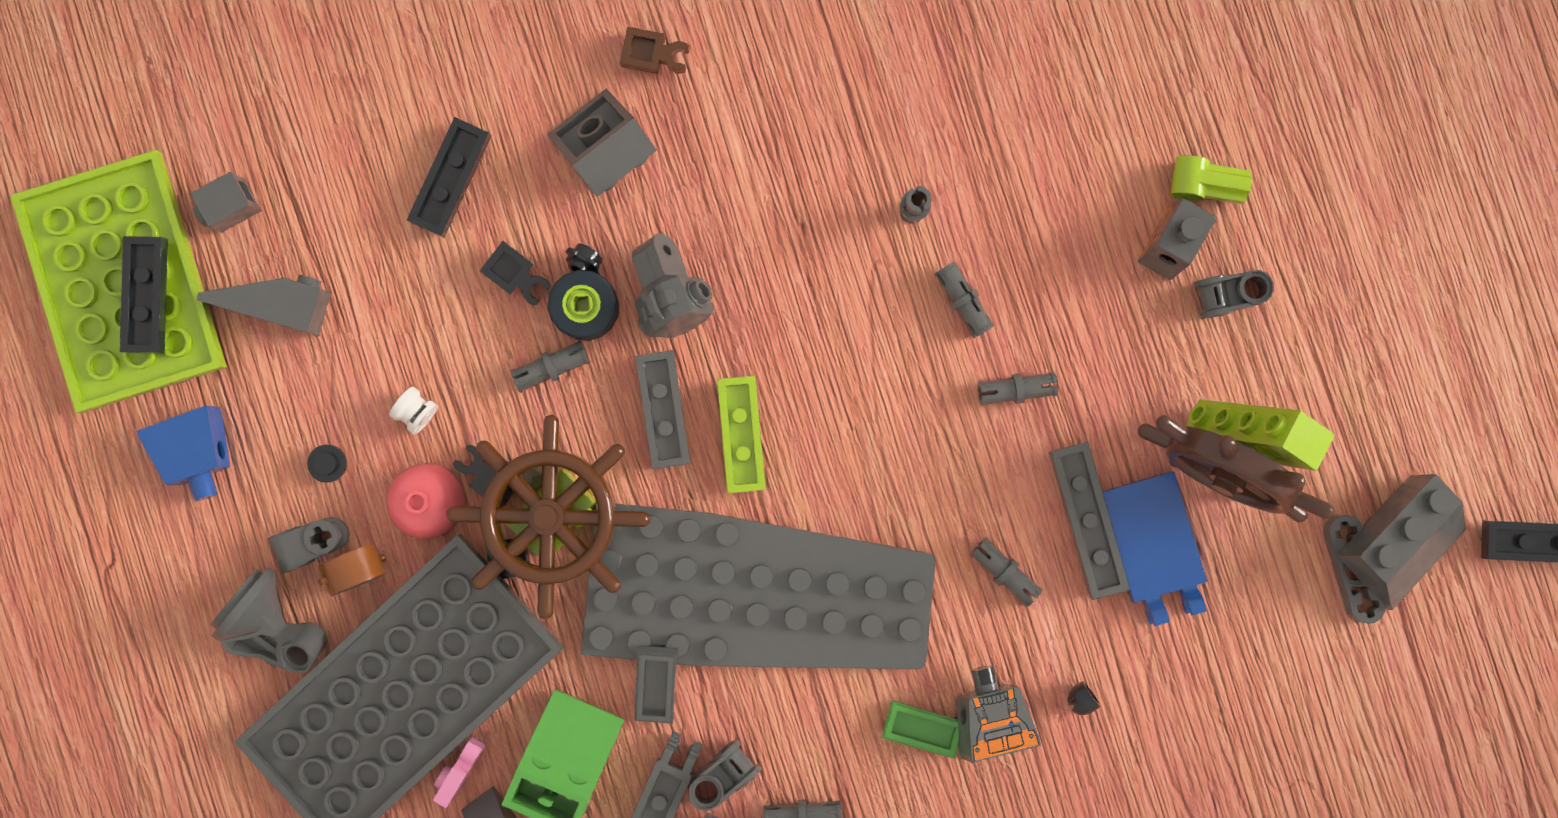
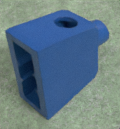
M203 406L136 431L167 486L188 483L195 502L218 494L211 474L230 467L220 407Z

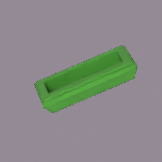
M891 701L881 738L955 759L959 747L958 719Z

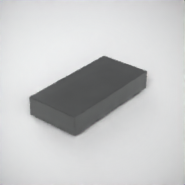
M639 646L634 721L673 724L678 649Z

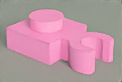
M473 737L466 744L456 764L452 768L447 765L445 766L434 784L439 789L433 799L434 802L444 808H447L453 802L472 771L474 764L486 746L484 743Z

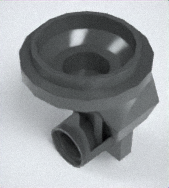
M269 567L264 572L256 569L210 624L216 629L211 636L222 643L227 653L243 657H258L273 668L279 667L291 672L301 673L310 669L327 644V635L320 626L310 622L301 624H287L284 622L277 595L276 572Z

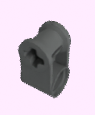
M1252 270L1229 276L1220 275L1193 282L1194 288L1199 290L1203 312L1200 313L1201 320L1234 313L1236 310L1267 302L1274 292L1272 278L1261 270ZM1247 280L1254 281L1259 287V294L1256 299L1250 298L1245 293L1244 285Z
M330 517L286 530L267 539L281 574H284L343 548L349 540L350 533L344 521L340 518ZM329 530L331 538L324 541L322 534Z
M737 738L723 747L710 762L691 778L689 799L697 809L708 811L718 807L735 791L748 784L761 771L762 768L759 764H753L740 749L741 742ZM702 781H710L716 785L717 792L710 798H703L697 794L696 786Z

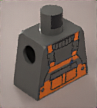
M1184 198L1173 199L1137 262L1168 280L1173 279L1191 264L1217 217ZM1161 254L1168 255L1172 257L1173 260L1169 261L1162 257Z
M994 666L972 669L975 691L957 696L960 759L975 763L1041 746L1039 735L1020 688L1010 684L998 685Z

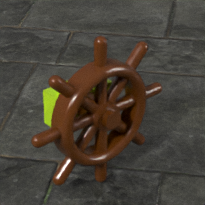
M548 415L544 418L543 449L523 454L510 462H507L488 441L478 442L476 445L477 453L496 472L484 493L481 507L453 506L446 512V517L451 522L480 523L484 542L493 557L472 578V586L477 590L484 589L504 569L519 579L538 584L537 613L542 619H549L553 615L554 584L572 580L587 571L608 592H618L621 588L620 581L600 559L612 541L616 526L645 527L650 523V515L647 512L616 511L612 491L603 477L624 456V447L620 444L612 445L593 464L577 455L558 451L559 419L555 415ZM542 466L541 489L536 493L520 475L533 468ZM569 471L575 473L579 477L576 479ZM509 487L525 503L521 508H500L504 494ZM588 489H591V491H592V493H593L595 499H594L593 496L587 491ZM597 503L598 510H592L591 508ZM500 523H506L517 535L509 544L504 539ZM573 525L578 529L583 525L597 526L596 534L589 547L570 529ZM564 544L577 559L569 564L555 567V552ZM528 547L536 556H539V566L523 560L519 555Z

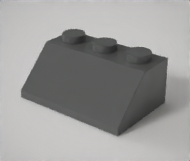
M1437 474L1410 475L1337 556L1379 598L1388 610H1393L1466 530L1463 503Z

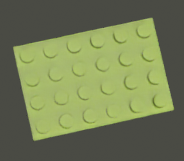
M153 150L10 195L75 413H85L227 368L208 303L196 300L198 293L204 292L161 152ZM123 236L164 237L168 239L165 354L120 352Z

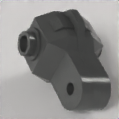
M658 233L633 250V263L642 285V290L635 302V306L639 314V327L645 335L674 338L689 332L710 317L714 310L711 303V289L703 279L688 277L680 252L671 238L663 233Z

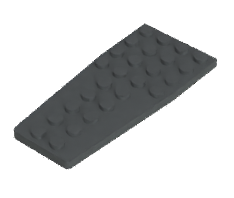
M615 503L616 511L647 512L650 515V523L645 527L616 526L612 541L600 559L620 581L621 588L618 592H608L589 572L581 655L637 660L639 646L678 649L677 664L691 666L921 669L925 666L936 563L934 556L930 553L715 513ZM594 526L593 539L597 531V526Z

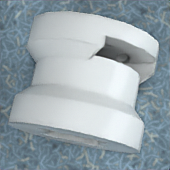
M411 387L396 401L389 413V417L395 421H402L407 425V431L416 435L432 419L438 409V405L433 401H425L420 397V391L415 387Z

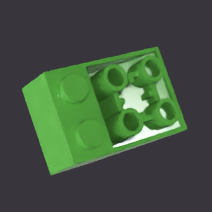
M554 689L501 805L530 818H583L625 719Z

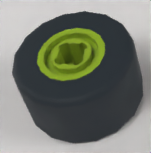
M577 270L565 274L555 282L549 293L548 311L551 321L561 332L576 340L590 341L602 337L612 329L618 318L619 301L616 291L604 277L593 271Z

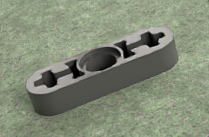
M1332 516L1324 525L1323 535L1345 611L1355 621L1366 624L1375 623L1383 617L1386 606L1370 589L1361 588L1364 599L1372 600L1373 606L1367 608L1368 614L1357 610V606L1362 604L1363 600L1360 591H1351V586L1360 587L1365 584L1358 578L1355 580L1348 578L1345 573V564L1337 556L1340 549L1346 546L1344 538L1336 537V531L1341 529L1340 523L1351 528V533L1346 535L1347 543L1363 529V526L1353 516Z

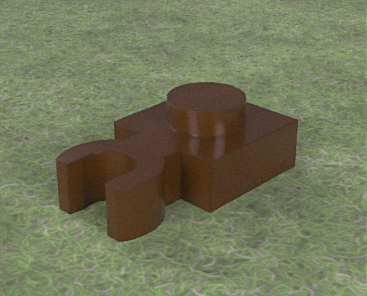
M627 26L620 65L623 68L658 74L660 64H664L672 72L682 74L686 72V65L676 63L673 60V56L678 52L689 54L690 47L687 43L681 41L664 45V33Z

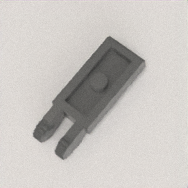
M675 731L672 732L662 757H658L631 818H674L692 778L693 772L691 770L703 744L694 741L687 752V759L683 768L669 762L673 752L676 751L680 743L681 734Z

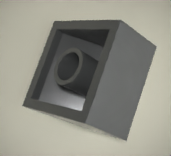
M607 89L547 134L596 197L604 191L613 188L618 180L632 169L644 164L648 157L657 151L634 117Z

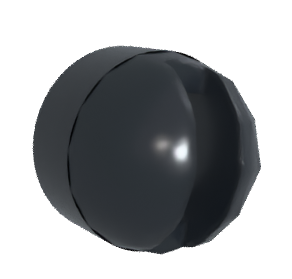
M1084 681L1074 686L1068 694V705H1075L1072 709L1075 714L1087 715L1101 707L1098 699Z

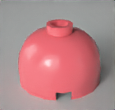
M424 463L410 466L396 476L388 489L386 504L388 515L396 528L410 537L430 539L444 536L455 527L458 522L449 521L446 517V512L453 506L465 507L467 500L463 484L449 469L441 465Z

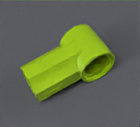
M1177 156L1170 196L1177 199L1184 198L1189 201H1201L1206 198L1243 204L1246 202L1251 190V170L1210 164L1209 159L1199 156Z

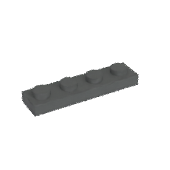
M1083 442L1050 451V459L1090 599L1095 600L1130 590L1089 443Z

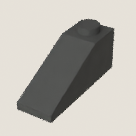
M298 275L297 281L279 278L200 292L196 300L319 336L331 292L320 289L322 281Z

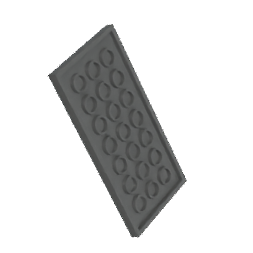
M462 534L456 535L234 742L302 818H380L564 648L560 641L500 575L495 577L484 589L477 590L472 586V578L488 562Z

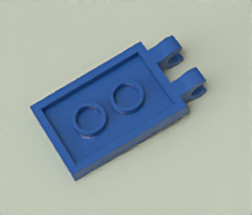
M1174 471L1102 491L1130 590H1127L1130 601L1133 603L1143 601L1149 624L1158 626L1170 622L1160 595L1179 590L1185 614L1190 613L1193 616L1206 612V605L1197 585L1208 581Z

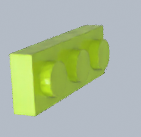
M745 376L717 379L727 493L766 490L756 377Z

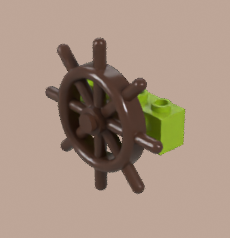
M1200 399L1191 410L1186 426H1182L1167 415H1161L1156 420V427L1147 423L1141 424L1138 427V435L1141 438L1166 449L1167 457L1173 467L1178 468L1192 479L1223 496L1258 510L1285 514L1296 522L1305 521L1308 516L1307 512L1323 519L1331 518L1334 515V507L1330 503L1303 492L1306 480L1301 473L1291 472L1283 467L1289 466L1317 471L1335 436L1334 433L1301 410Z

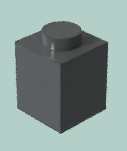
M231 171L190 193L196 204L193 207V212L199 222L204 227L208 226L222 233L262 211L245 179Z

